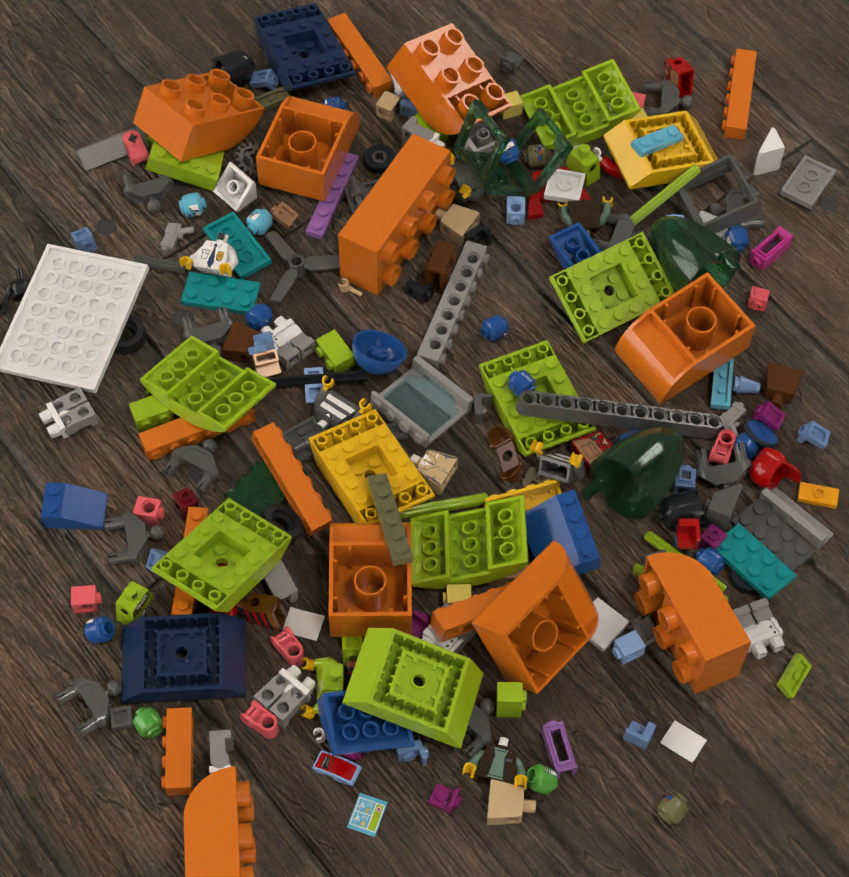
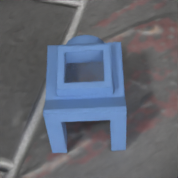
M689 465L677 466L673 494H677L679 488L695 489L696 469Z

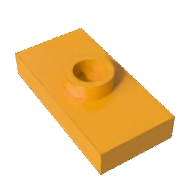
M800 482L797 502L836 509L839 489Z

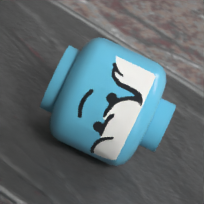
M197 192L183 195L182 199L179 200L181 213L189 218L202 215L204 208L207 207L205 198H201Z
M265 209L254 210L246 219L247 229L253 235H264L273 224L272 215Z

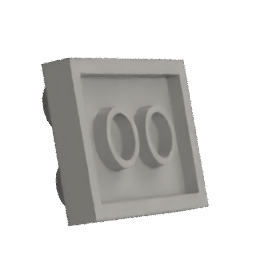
M805 155L782 187L780 195L808 209H812L834 177L836 170Z

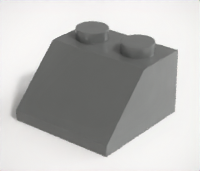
M742 484L715 492L712 500L707 499L704 514L701 518L705 521V527L703 528L707 529L711 524H714L726 533L742 491Z

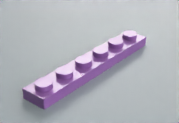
M347 153L326 202L319 201L306 229L307 236L323 240L344 194L343 187H347L348 180L352 177L359 161L358 155Z

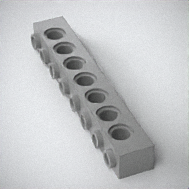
M466 241L417 355L436 370L445 363V353L451 349L453 335H457L458 323L463 320L465 315V306H469L471 292L474 293L477 287V278L480 279L482 276L483 264L486 265L488 262L487 246Z

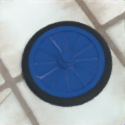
M748 419L744 422L745 432L757 444L769 448H776L779 445L777 434L765 423L755 419Z

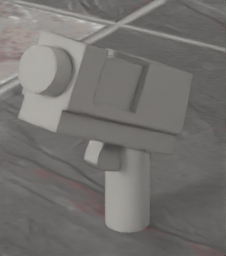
M168 223L163 241L160 242L161 252L165 254L174 252L178 239L182 240L183 235L194 233L193 226L183 228L182 224Z
M735 401L731 408L720 416L723 422L720 429L733 431L736 438L739 435L736 429L740 424L738 421L746 413L745 405L742 402Z

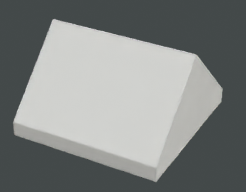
M771 128L758 152L754 175L776 171L780 168L785 146L775 128Z
M229 162L213 192L236 212H239L257 198L256 184L235 164Z

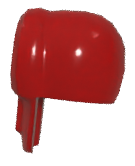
M765 447L760 451L759 455L751 462L752 465L748 472L754 484L769 490H773L784 477L796 483H800L802 478L798 468L790 464L783 453L769 447Z

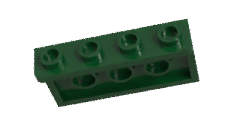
M264 460L261 462L256 461L250 468L251 472L248 475L244 474L237 481L239 485L235 489L231 487L224 496L226 498L224 501L230 498L260 516L268 505L274 503L281 504L286 499ZM303 468V472L307 476L309 473Z

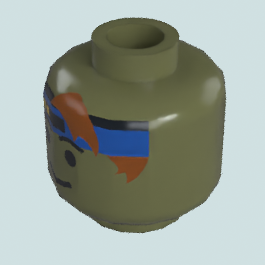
M544 144L529 145L524 152L525 163L531 168L545 167L548 160H551L550 150H547Z
M668 793L657 805L659 811L657 815L669 825L672 823L679 824L689 812V808L686 805L688 800L680 793L676 795Z

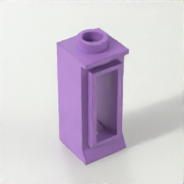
M553 720L547 722L542 728V736L552 769L556 771L557 779L560 778L561 772L569 770L572 775H576L577 765L565 731L564 722ZM560 732L568 760L559 762L551 734Z

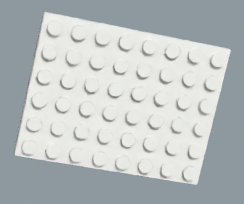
M47 244L0 347V372L74 389L80 387L83 391L97 393L149 271L148 264Z

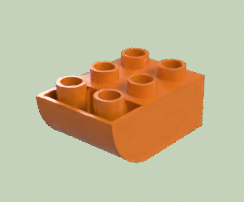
M453 23L404 43L386 67L426 123L443 134L454 135L506 111L512 106L503 88L495 82L484 67L483 61L476 56L465 41L462 32Z
M212 69L209 73L200 75L188 74L186 78L177 80L164 79L161 83L144 86L133 123L182 162L228 150L236 146L255 128L265 108L254 100V94L250 90L238 87L232 83L227 72L221 69Z
M294 96L286 97L281 103L256 155L259 184L326 202L361 124L359 114Z
M707 272L642 314L624 332L614 351L657 402L662 405L748 349L756 325Z
M380 522L330 524V637H365L368 628H394L412 636L411 563L393 566ZM402 522L411 549V522Z
M552 541L480 613L472 624L504 679L508 682H523L524 689L538 694L592 638L598 626L599 613L564 547L558 542Z
M663 552L647 556L643 574L638 576L640 587L639 592L634 594V599L641 614L644 616L651 614L657 626L653 627V634L659 647L663 650L670 648L676 660L672 662V667L678 681L681 684L689 682L694 693L697 694L739 676L751 641L711 572L697 560L683 554Z
M236 766L220 769L205 777L193 789L184 809L185 877H255L254 867L245 866V864H256L255 837H253L252 823H244L254 822L255 820L253 795H251L250 781H239Z

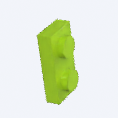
M801 653L794 654L777 683L778 688L787 698H794L812 667Z

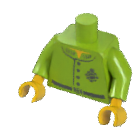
M306 657L302 659L307 664L305 667H301V669L314 671L317 668L316 704L314 707L306 704L302 705L301 710L305 711L304 714H301L302 717L311 720L316 713L319 714L317 700L323 693L343 691V664L338 663L332 657L316 658L315 660Z

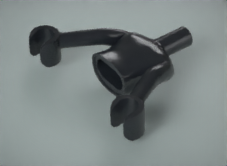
M21 268L16 270L17 280L8 284L2 303H0V310H3L4 314H6L5 307L11 298L12 292L13 300L22 301L31 279H24V272Z

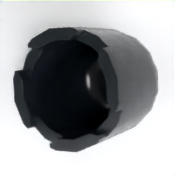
M235 50L212 59V62L215 64V66H212V69H221L230 75V81L236 86L247 82L253 76L255 62L244 51Z
M698 489L666 496L661 502V510H657L659 522L663 521L665 527L670 531H677L676 527L679 519H699L700 528L705 527V521L701 519L704 511L700 495L698 496Z

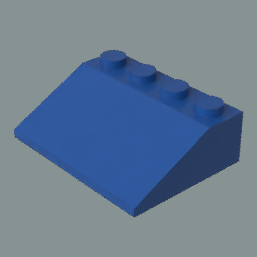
M575 489L555 495L526 511L527 541L534 559L552 541H555L564 547L578 575L601 568L600 555Z
M346 691L323 693L317 700L320 721L333 756L415 746L412 730L343 704L342 701Z

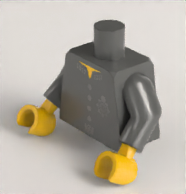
M451 153L450 166L455 168L456 172L450 186L455 191L458 202L463 203L468 200L476 202L484 194L486 184L492 182L491 174H482L476 165L459 163Z

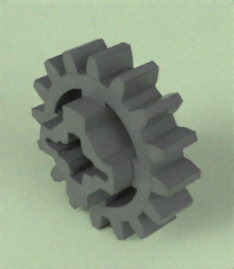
M251 142L247 145L243 143L235 151L233 164L238 165L237 167L247 176H252L256 180L258 177L256 155L260 148H258L257 143L252 146Z

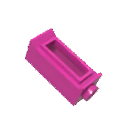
M779 226L770 236L751 250L748 261L763 271L790 248L793 235ZM779 238L782 239V241L778 243L773 249H771L767 254L763 253V251L766 248H768L773 242L777 241Z

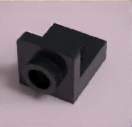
M482 223L478 224L464 234V245L466 241L479 244L481 240L488 246L491 245L493 236L491 230Z
M409 279L405 283V294L423 305L433 297L434 283L430 281L423 287L420 283Z

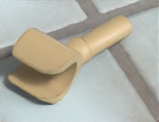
M341 279L344 285L338 284L342 293L349 291L362 297L363 293L351 287L348 279Z

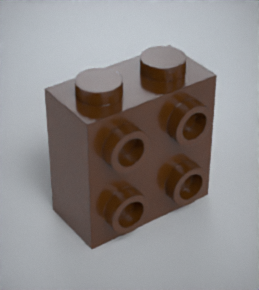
M437 240L435 247L432 246L430 261H426L424 271L426 272L424 282H426V285L430 281L433 282L434 292L443 294L457 264L455 263L457 253L455 252V244Z

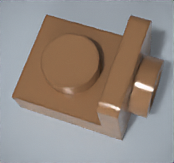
M283 201L278 206L275 204L269 211L272 219L274 218L286 229L291 226L299 215Z

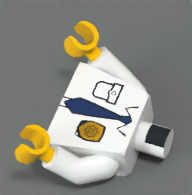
M219 233L216 241L206 240L203 246L190 257L184 256L180 258V266H186L187 270H190L192 265H194L201 273L230 278L233 269L239 262L235 249L227 243L229 236L224 233Z

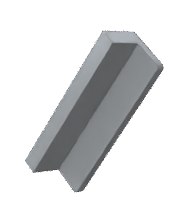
M138 126L127 130L139 132L145 147H148L146 134ZM127 131L75 150L84 170H90L128 155L122 139ZM130 135L128 140L133 142L135 136Z
M775 487L773 490L765 488L760 493L759 498L791 529L817 550H820L832 538L833 532Z
M280 560L279 564L264 577V580L273 596L279 597L280 600L287 597L289 602L292 603L298 600V589L282 560Z

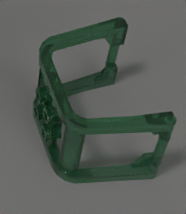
M473 100L455 142L454 151L460 159L464 160L479 180L480 186L488 194L530 197L539 192L573 150V145L545 110L537 108L524 129L515 139V142L520 150L537 127H544L546 124L557 137L554 141L555 155L535 182L518 160L507 165L504 163L521 185V187H515L511 183V177L505 173L503 167L499 164L501 163L499 160L510 141V137L502 127H497L488 115L489 110L481 100ZM477 119H483L495 135L496 142L491 153L464 150ZM471 161H474L477 164V168Z

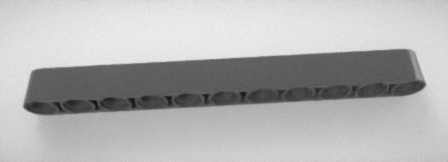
M525 390L520 394L515 407L516 411L524 416L704 439L715 438L723 425L722 419L714 414Z

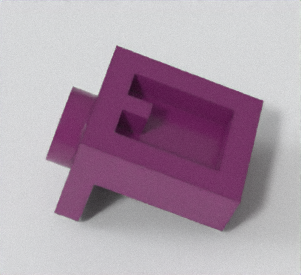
M768 401L762 405L759 404L754 409L752 419L761 420L775 431L779 429L786 414Z
M711 524L700 536L701 541L698 549L702 547L704 549L707 547L717 549L727 538V534L714 524Z
M414 610L412 612V636L422 639L423 631L429 626L430 620L423 612L419 613Z
M437 783L428 801V805L452 814L454 808L458 809L462 801L460 789L456 787L455 790H452Z

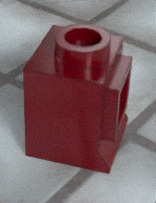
M188 487L173 494L175 506L177 509H181L182 518L186 520L188 507H199L198 499Z

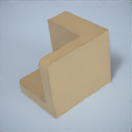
M385 91L376 103V116L391 122L394 118V108L399 102L400 96Z

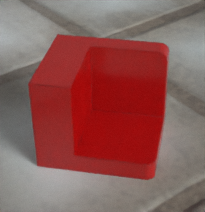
M679 519L676 527L678 549H698L701 541L699 519Z

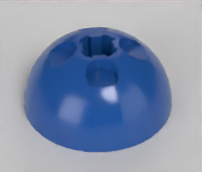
M363 330L355 334L352 341V352L357 364L372 374L384 375L395 371L402 365L407 356L405 346L394 336L382 331Z

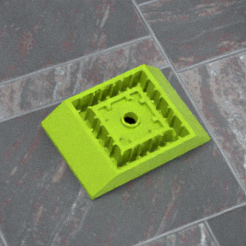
M643 232L549 277L583 344L639 318L647 310L675 293ZM605 287L611 288V296L604 293Z
M548 340L479 364L487 394H492V404L504 427L512 432L516 450L525 457L535 454V452L530 450L534 439L537 442H542L544 444L542 450H546L596 431L594 424L524 416L516 411L515 407L519 398L508 388V382L510 381L508 377L515 370L517 372L526 370L535 379V391L578 397Z
M228 498L151 568V571L214 611L229 612L279 564L292 536ZM219 563H224V564H226L227 566H221V567H219V566H217V564H219Z
M368 628L342 703L460 749L484 673L470 658L394 628ZM413 678H421L423 686L415 685Z

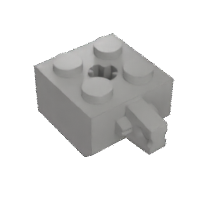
M491 117L460 132V144L454 147V154L457 158L469 156L475 165L481 164L497 157L494 148L498 146L497 142L505 138V136Z

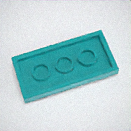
M234 211L203 227V232L210 241H216L219 233L229 236L227 243L235 249L239 262L233 271L240 279H244L272 264L271 258Z
M189 272L181 298V305L209 310H217L221 307L222 312H224L222 307H227L229 313L246 315L257 303L261 283Z
M740 523L726 533L727 538L716 549L724 557V562L763 598L766 597L768 601L796 579L797 575Z

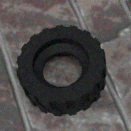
M130 314L124 328H131L134 331V337L128 341H118L114 350L118 355H131L134 352H138L146 342V331L142 320Z
M274 503L268 505L260 515L261 518L274 526L276 525L272 519L281 522L288 531L284 532L292 536L288 547L291 544L293 545L302 533L303 526L302 521L299 519L300 517L287 506Z

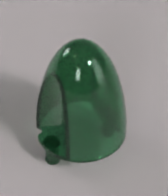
M664 216L656 220L652 225L650 231L651 248L668 281L676 292L707 272L723 289L741 267L740 254L736 249L713 231L690 219L679 216Z
M653 426L624 437L592 461L590 466L591 483L581 491L582 495L590 500L597 492H600L604 496L605 502L619 514L631 519L647 517L668 493L679 474L685 455V444L682 435L672 427Z

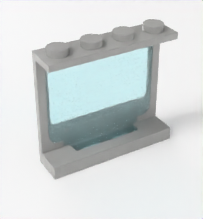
M417 355L413 358L412 368L380 394L374 390L371 392L370 403L374 409L384 414L389 421L395 422L404 433L408 432L416 443L427 448L472 410L473 398Z

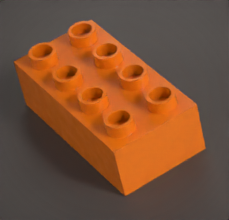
M411 135L338 234L341 279L346 278L350 283L377 296L386 284L391 287L395 285L401 273L400 264L404 259L411 261L419 248L418 239L422 233L426 235L432 233L437 222V216L435 215L437 209L447 210L453 202L455 191L450 189V184L454 179L456 170L450 166L451 150L418 135Z

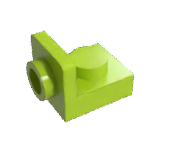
M342 637L343 665H346L347 661H357L363 643L362 637Z

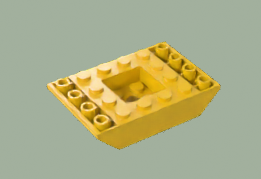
M687 111L624 120L603 136L629 189L672 183L673 180L678 178L692 165L696 164L701 168L718 160L698 121ZM671 125H675L684 136L682 142L644 157H640L631 147L632 140Z
M376 409L308 438L316 465L355 523H379L367 478H365L367 474H387L399 514L435 497L431 488Z

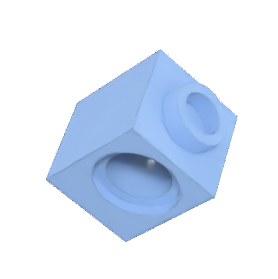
M507 196L506 224L524 225L525 197Z
M634 630L614 640L612 653L624 665L644 655L646 646L637 631Z

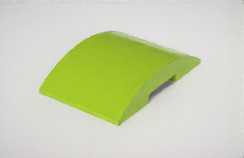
M614 59L583 70L582 76L560 85L551 87L548 84L520 96L523 101V108L541 143L547 149L569 148L598 139L622 121L632 119L641 111L637 100Z
M192 335L140 378V382L176 415L191 424L213 432L227 431L276 387V383L247 367L243 370L220 357L217 349Z
M524 495L486 502L485 508L450 514L447 510L410 518L411 552L413 555V563H411L412 586L430 589H447L448 584H471V586H476L507 577L528 565Z

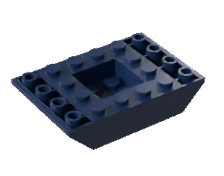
M317 3L254 17L259 44L285 91H293L356 75L354 68Z
M222 612L140 617L123 626L122 704L246 697L245 620ZM180 650L188 652L184 658H179L176 655Z

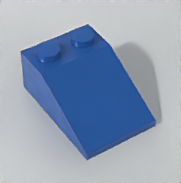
M580 222L548 236L563 270L602 252Z
M46 482L41 512L44 527L104 530L108 494L68 483Z

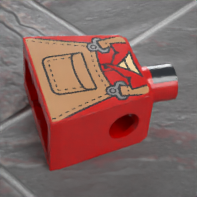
M683 57L668 58L664 63L666 66L665 79L670 80L679 89V98L693 95L694 68Z
M596 432L573 440L571 452L578 456L579 454L583 455L582 460H584L585 471L592 478L614 460V448L619 446V440L615 435L606 439L601 432Z

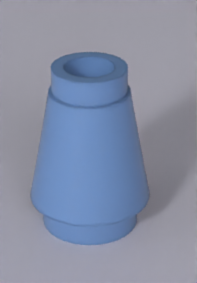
M741 375L734 376L731 390L735 391V393L758 394L760 383Z

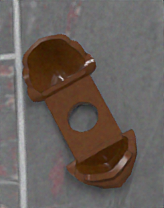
M502 425L494 426L488 432V441L490 448L497 450L503 469L499 476L504 481L517 482L521 476L523 464L522 461L520 462L513 441L514 436L508 428ZM512 451V459L505 461V453Z

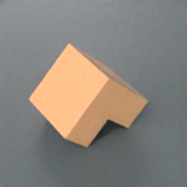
M276 349L253 354L252 360L257 373L266 378L281 375Z

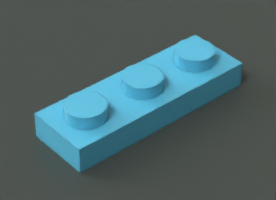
M671 125L632 140L631 147L640 157H644L682 142L684 136L675 125Z
M734 359L729 360L713 371L710 408L730 409Z

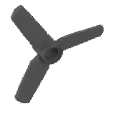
M276 231L266 234L267 239L282 259L289 263V269L283 274L271 297V302L281 303L297 277L303 276L306 270L313 272L340 268L339 255L310 256L304 259V256L295 253Z

